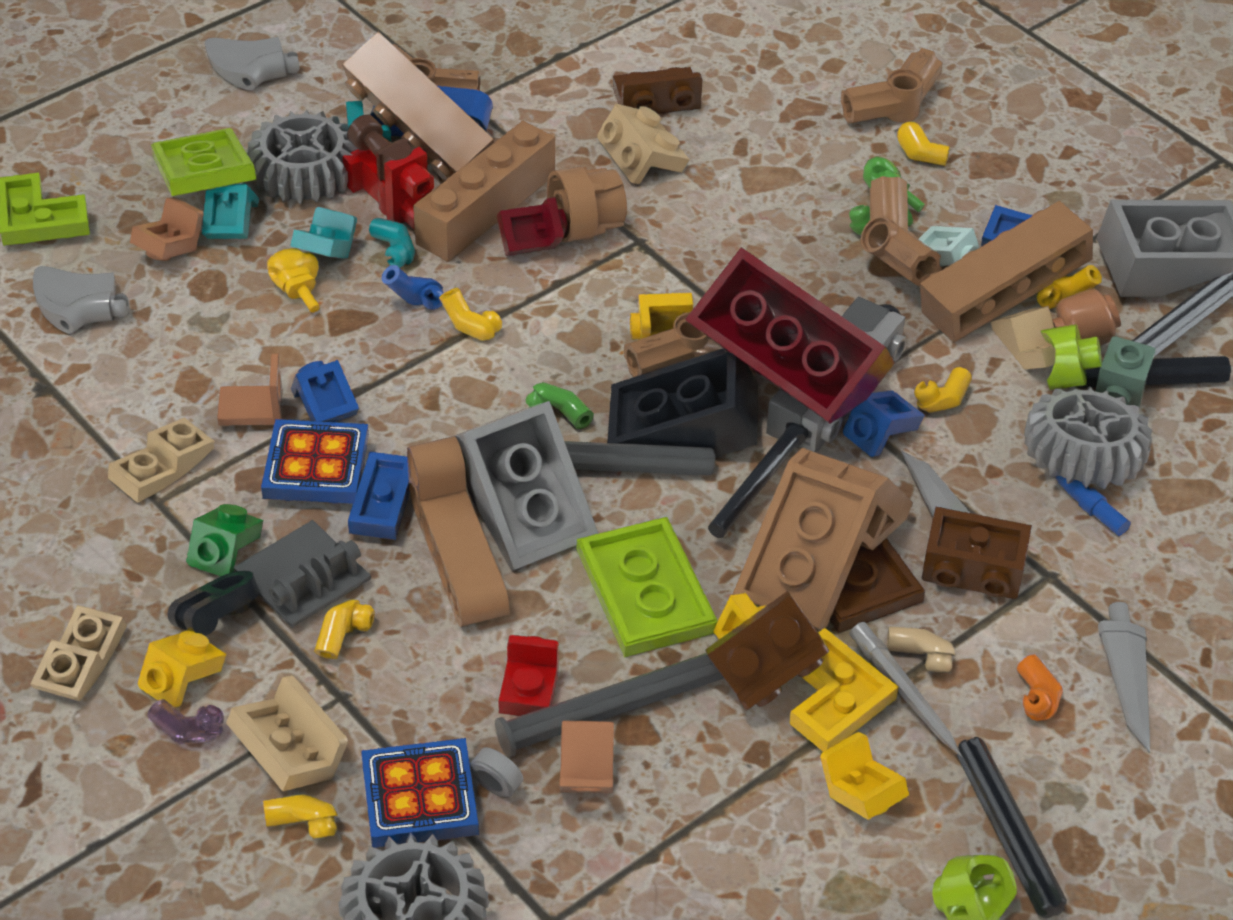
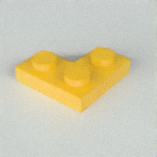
M826 628L818 633L826 643L829 652L823 656V663L814 672L802 677L818 691L791 711L789 722L791 726L823 752L851 736L897 699L898 686Z

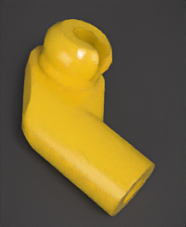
M1087 265L1073 276L1059 278L1048 287L1039 291L1036 296L1037 302L1041 307L1049 306V309L1057 307L1062 299L1096 287L1102 282L1101 273L1094 265Z
M459 288L450 289L439 297L454 327L459 332L484 341L494 338V333L501 330L502 320L495 311H485L482 315L471 311Z
M962 367L953 368L945 385L939 388L936 382L929 380L928 386H926L924 381L920 382L914 390L917 406L928 413L959 406L972 381L971 373Z
M350 599L330 608L325 614L314 649L315 654L327 659H338L345 634L352 632L354 628L365 632L372 627L375 617L373 607L368 604L362 605L359 600Z

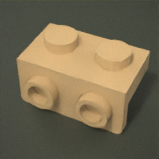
M615 104L603 123L597 138L629 181L634 184H640L651 166L682 173L690 159L679 147V140L660 123V116L655 111L644 106L636 109Z
M293 675L282 677L274 699L232 707L226 722L282 791L332 780L348 743L347 737Z

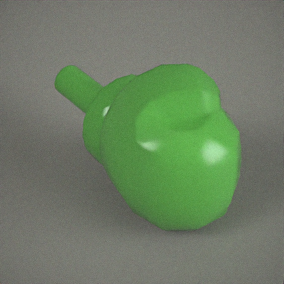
M876 156L871 158L864 166L863 180L869 189L871 188V181L879 177L902 178L896 165L883 157ZM907 183L908 204L917 212H920L925 204L908 191L910 184Z

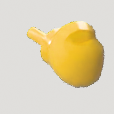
M298 248L284 249L270 256L267 261V270L272 282L284 291L290 299L302 298L311 313L317 312L320 309V305L311 294L316 285L315 278L319 269L317 258L312 253L302 252Z

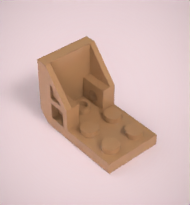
M801 448L789 459L732 595L746 593L755 606L760 607L767 606L788 591L815 629L821 631L829 623L860 546L874 550L907 519L913 502L887 477Z

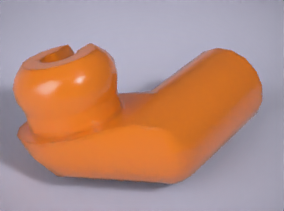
M1029 655L1017 666L1018 673L1030 686L1028 696L1024 695L1023 707L1026 715L1032 720L1045 721L1053 717L1057 712L1063 688L1037 655Z

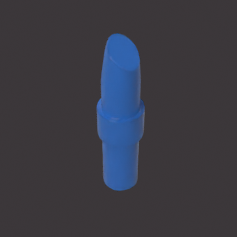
M1056 476V480L1061 487L1078 502L1084 511L1090 516L1094 515L1116 535L1120 536L1129 529L1131 522L1107 502V499L1096 489L1085 488L1083 483L1078 480H1073L1067 484L1066 478Z

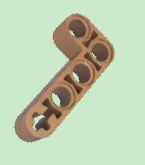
M452 436L407 447L409 491L413 509L458 625L464 627L509 615V600L505 584L466 491L464 458L457 438Z

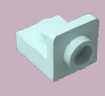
M931 226L919 238L920 241L941 255V267L950 266L968 252L980 248L974 228Z

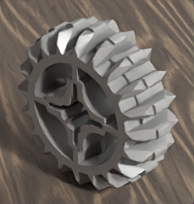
M308 110L303 114L296 115L290 111L287 117L274 115L273 123L262 122L261 129L252 132V139L248 142L247 155L254 165L256 180L254 181L257 184V188L259 190H266L268 197L280 195L283 203L290 199H297L299 204L306 199H312L317 203L319 197L322 196L333 198L335 190L346 191L348 172L343 165L342 156L352 155L350 152L357 150V147L347 138L348 124L340 123L338 116L326 118L324 111L313 115Z
M1072 386L1068 392L1062 389H1054L1052 395H1041L1039 402L1033 403L1025 426L1024 444L1028 447V456L1036 459V467L1049 468L1050 477L1062 476L1066 478L1067 484L1073 480H1078L1083 483L1085 488L1089 484H1097L1105 489L1109 482L1122 486L1125 479H1135L1137 473L1143 470L1151 450L1152 429L1148 427V417L1139 414L1138 406L1126 405L1125 397L1114 398L1109 395L1108 390L1103 393L1095 392L1090 386L1087 390H1079Z
M410 832L406 843L399 845L388 837L384 851L369 846L366 853V861L354 860L351 867V876L344 877V882L341 886L342 896L339 901V915L343 920H380L374 913L381 914L382 920H487L488 892L485 891L484 876L481 873V869L474 868V861L470 853L458 855V848L453 841L441 848L438 847V840L433 834L425 843H417L416 838ZM432 882H434V883H436V884H439V885L443 886L444 888L439 887V886H436V885H434Z

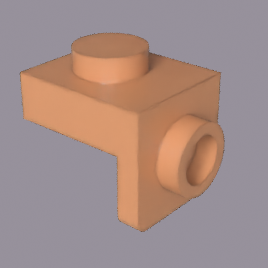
M166 198L161 220L133 226L129 243L145 250V254L148 257L160 261H168L171 257L195 252L204 214L200 209L178 198Z

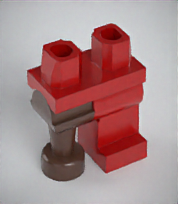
M368 114L359 116L351 123L347 131L348 140L358 149L350 152L352 155L342 156L343 165L348 172L347 188L353 193L364 189L378 202L379 210L382 214L386 215L387 220L398 223L406 222L415 230L414 204L434 189V176L427 171V153L420 146L412 151L410 140L405 138L391 143L382 136V125L373 116Z

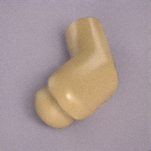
M892 626L888 628L887 648L889 651L927 654L925 666L931 672L948 673L952 669V656L956 654L951 642L926 629Z

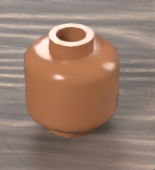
M1093 288L1059 301L1056 308L1057 318L1052 319L1054 328L1076 324L1081 339L1098 337L1100 346L1109 343L1111 338L1116 335V328L1121 326L1119 312L1112 297L1109 294L1102 295L1101 292Z

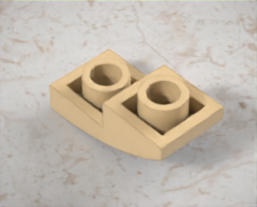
M184 417L148 432L147 448L109 463L108 479L138 503L165 489L194 468L214 449L215 441Z
M77 605L60 642L51 639L32 679V687L80 701L101 675L118 646L127 627L123 617Z

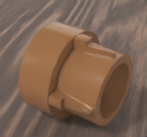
M577 166L550 172L547 180V198H556L558 209H563L567 220V232L564 234L562 242L567 243L593 238L596 235L605 234L606 230L624 226L627 215V200L623 182L616 170H607V168L587 170L586 167Z

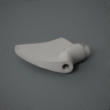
M278 37L255 41L209 38L205 40L207 57L214 70L231 84L245 90L252 91L265 81L287 77L286 73H297L300 70L297 53L292 51L283 54Z
M40 266L34 270L33 290L37 305L45 318L65 333L71 334L84 325L94 322L113 321L115 317L123 318L129 314L128 297L123 293L116 295L114 272L78 274L48 266Z

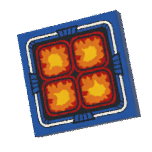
M275 419L261 485L262 499L353 504L363 473L369 438L368 424Z
M466 738L361 750L373 848L385 847L388 837L393 839L397 845L404 844L410 832L416 838L417 843L426 842L432 834L437 840L479 835V823Z

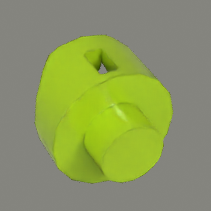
M1076 324L1041 330L1045 341L1056 350L1055 364L1051 375L1047 379V384L1051 391L1072 386H1084L1087 383L1086 369L1102 367L1098 337L1081 339Z
M995 855L956 856L948 861L942 875L936 878L933 885L934 904L938 910L944 912L948 920H999L1017 895L1014 874L1008 862ZM994 874L993 879L985 880L983 877L984 875Z

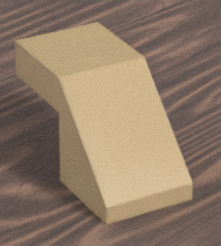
M1049 306L1023 310L990 321L992 330L1024 370L1046 368L1055 364L1056 350L1045 341L1041 334V330L1054 328Z

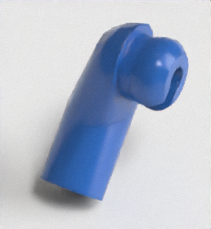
M390 265L384 270L381 278L382 282L408 304L424 305L425 308L435 310L442 306L439 297L444 292L442 285L432 278L408 276L397 265Z

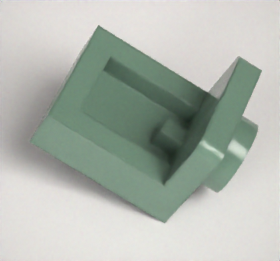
M1117 336L1112 337L1104 356L1102 367H1100L1095 392L1103 393L1108 390L1110 396L1114 398L1125 397L1126 405H1136L1140 408L1156 349L1152 346Z

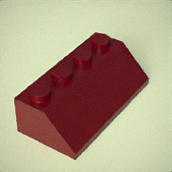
M742 247L685 319L687 323L829 424L866 401L895 364L886 346Z

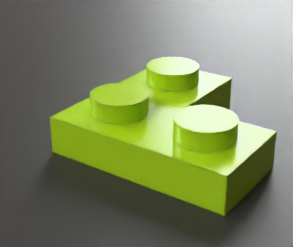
M39 172L0 177V234L3 246L90 235L85 194L43 199Z

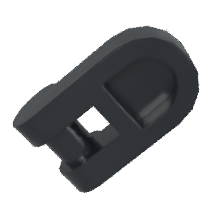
M251 571L232 572L189 592L171 603L167 613L168 620L173 626L180 629L201 633L204 636L211 634L216 629L218 619L221 617L239 614L252 607V600L259 595L254 574Z

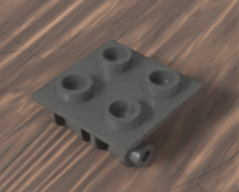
M313 520L234 566L235 572L251 571L254 574L259 589V596L291 628L371 579V575L356 562V559L361 557L357 544L352 540L346 543L344 541L336 543Z

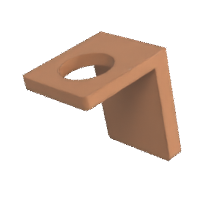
M279 353L271 354L269 385L220 387L217 415L219 426L274 425L275 419H281L283 389Z
M562 721L559 784L561 793H613V722Z

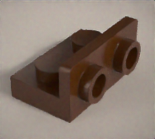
M672 67L666 70L631 72L629 74L613 76V91L619 105L636 109L644 106L655 111L657 114L701 109L703 79L699 72L693 73L691 67Z
M936 506L921 578L923 581L936 583L942 587H957L985 593L992 597L1016 599L1018 598L1032 525Z
M786 591L709 646L705 651L734 690L741 705L745 710H748L754 705L762 707L773 701L781 693V686L796 675L804 677L814 672L823 663V656L829 652V649L791 594Z

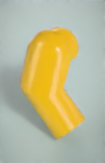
M906 122L899 127L897 138L909 159L946 166L950 146L931 143L918 123Z
M308 795L263 800L266 827L308 821L309 835L313 839L334 836L337 832L334 817L338 816L330 803Z

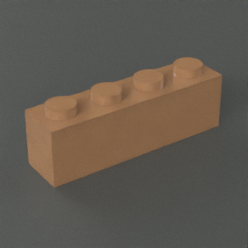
M379 31L342 64L348 79L345 85L350 92L360 101L367 98L375 106L373 109L374 113L385 125H388L390 128L393 125L398 127L404 133L402 139L410 140L412 151L420 146L427 153V156L433 160L431 166L443 180H447L494 143V139Z
M523 120L414 204L416 245L447 262L453 259L498 222L497 214L500 210L516 208L547 183L550 172L555 170V136Z
M1061 201L1052 204L1044 210L1037 211L1026 221L1000 233L992 241L975 251L968 252L960 260L939 272L931 274L926 280L921 282L922 313L955 343L1048 287L1053 281L1066 276L1093 259V229Z

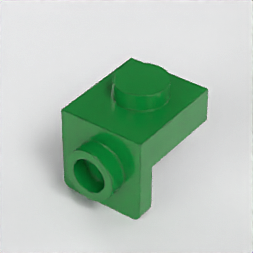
M222 504L218 508L193 520L187 553V564L220 577L234 572L238 550L261 537L264 520L248 515L245 508L233 504Z

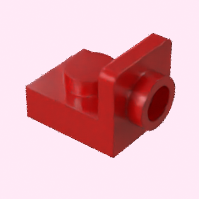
M509 636L507 643V665L498 700L499 714L522 716L552 706L559 673L558 641L538 636Z

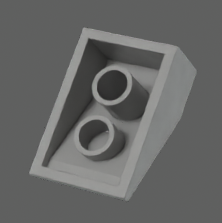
M1110 200L1096 239L1120 297H1161L1232 273V201Z
M550 401L530 406L454 435L460 444L464 458L466 488L511 570L519 569L577 545V539L599 534Z

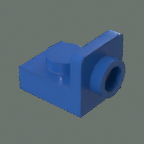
M338 360L324 364L323 361L311 362L300 368L298 373L295 374L291 391L294 398L301 397L311 421L337 422L357 415L359 410L358 404Z
M893 390L872 393L866 401L852 409L843 428V434L869 456H879L890 435L918 430L925 415Z

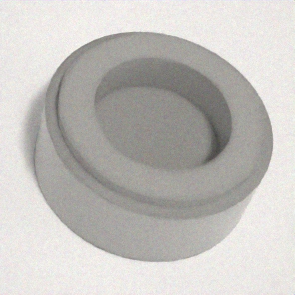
M489 747L482 748L470 763L471 772L475 779L488 791L500 797H511L524 780L519 768L508 757Z

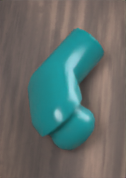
M378 217L374 218L369 225V233L375 239L390 243V247L385 251V256L392 257L387 260L388 264L397 265L399 268L405 264L409 265L414 259L416 250L407 227L402 223Z

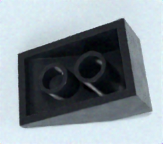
M724 348L611 384L607 443L712 448L715 452V457L757 445L758 382L749 366Z

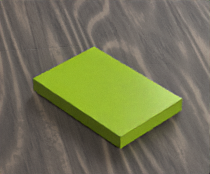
M230 128L153 142L151 144L153 158L171 196L256 180L254 165L234 131Z
M668 517L577 539L576 550L624 658L715 634L713 630L718 620Z

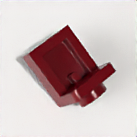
M555 197L546 198L541 205L500 210L497 214L505 256L555 249L567 232L565 213L563 209H558Z

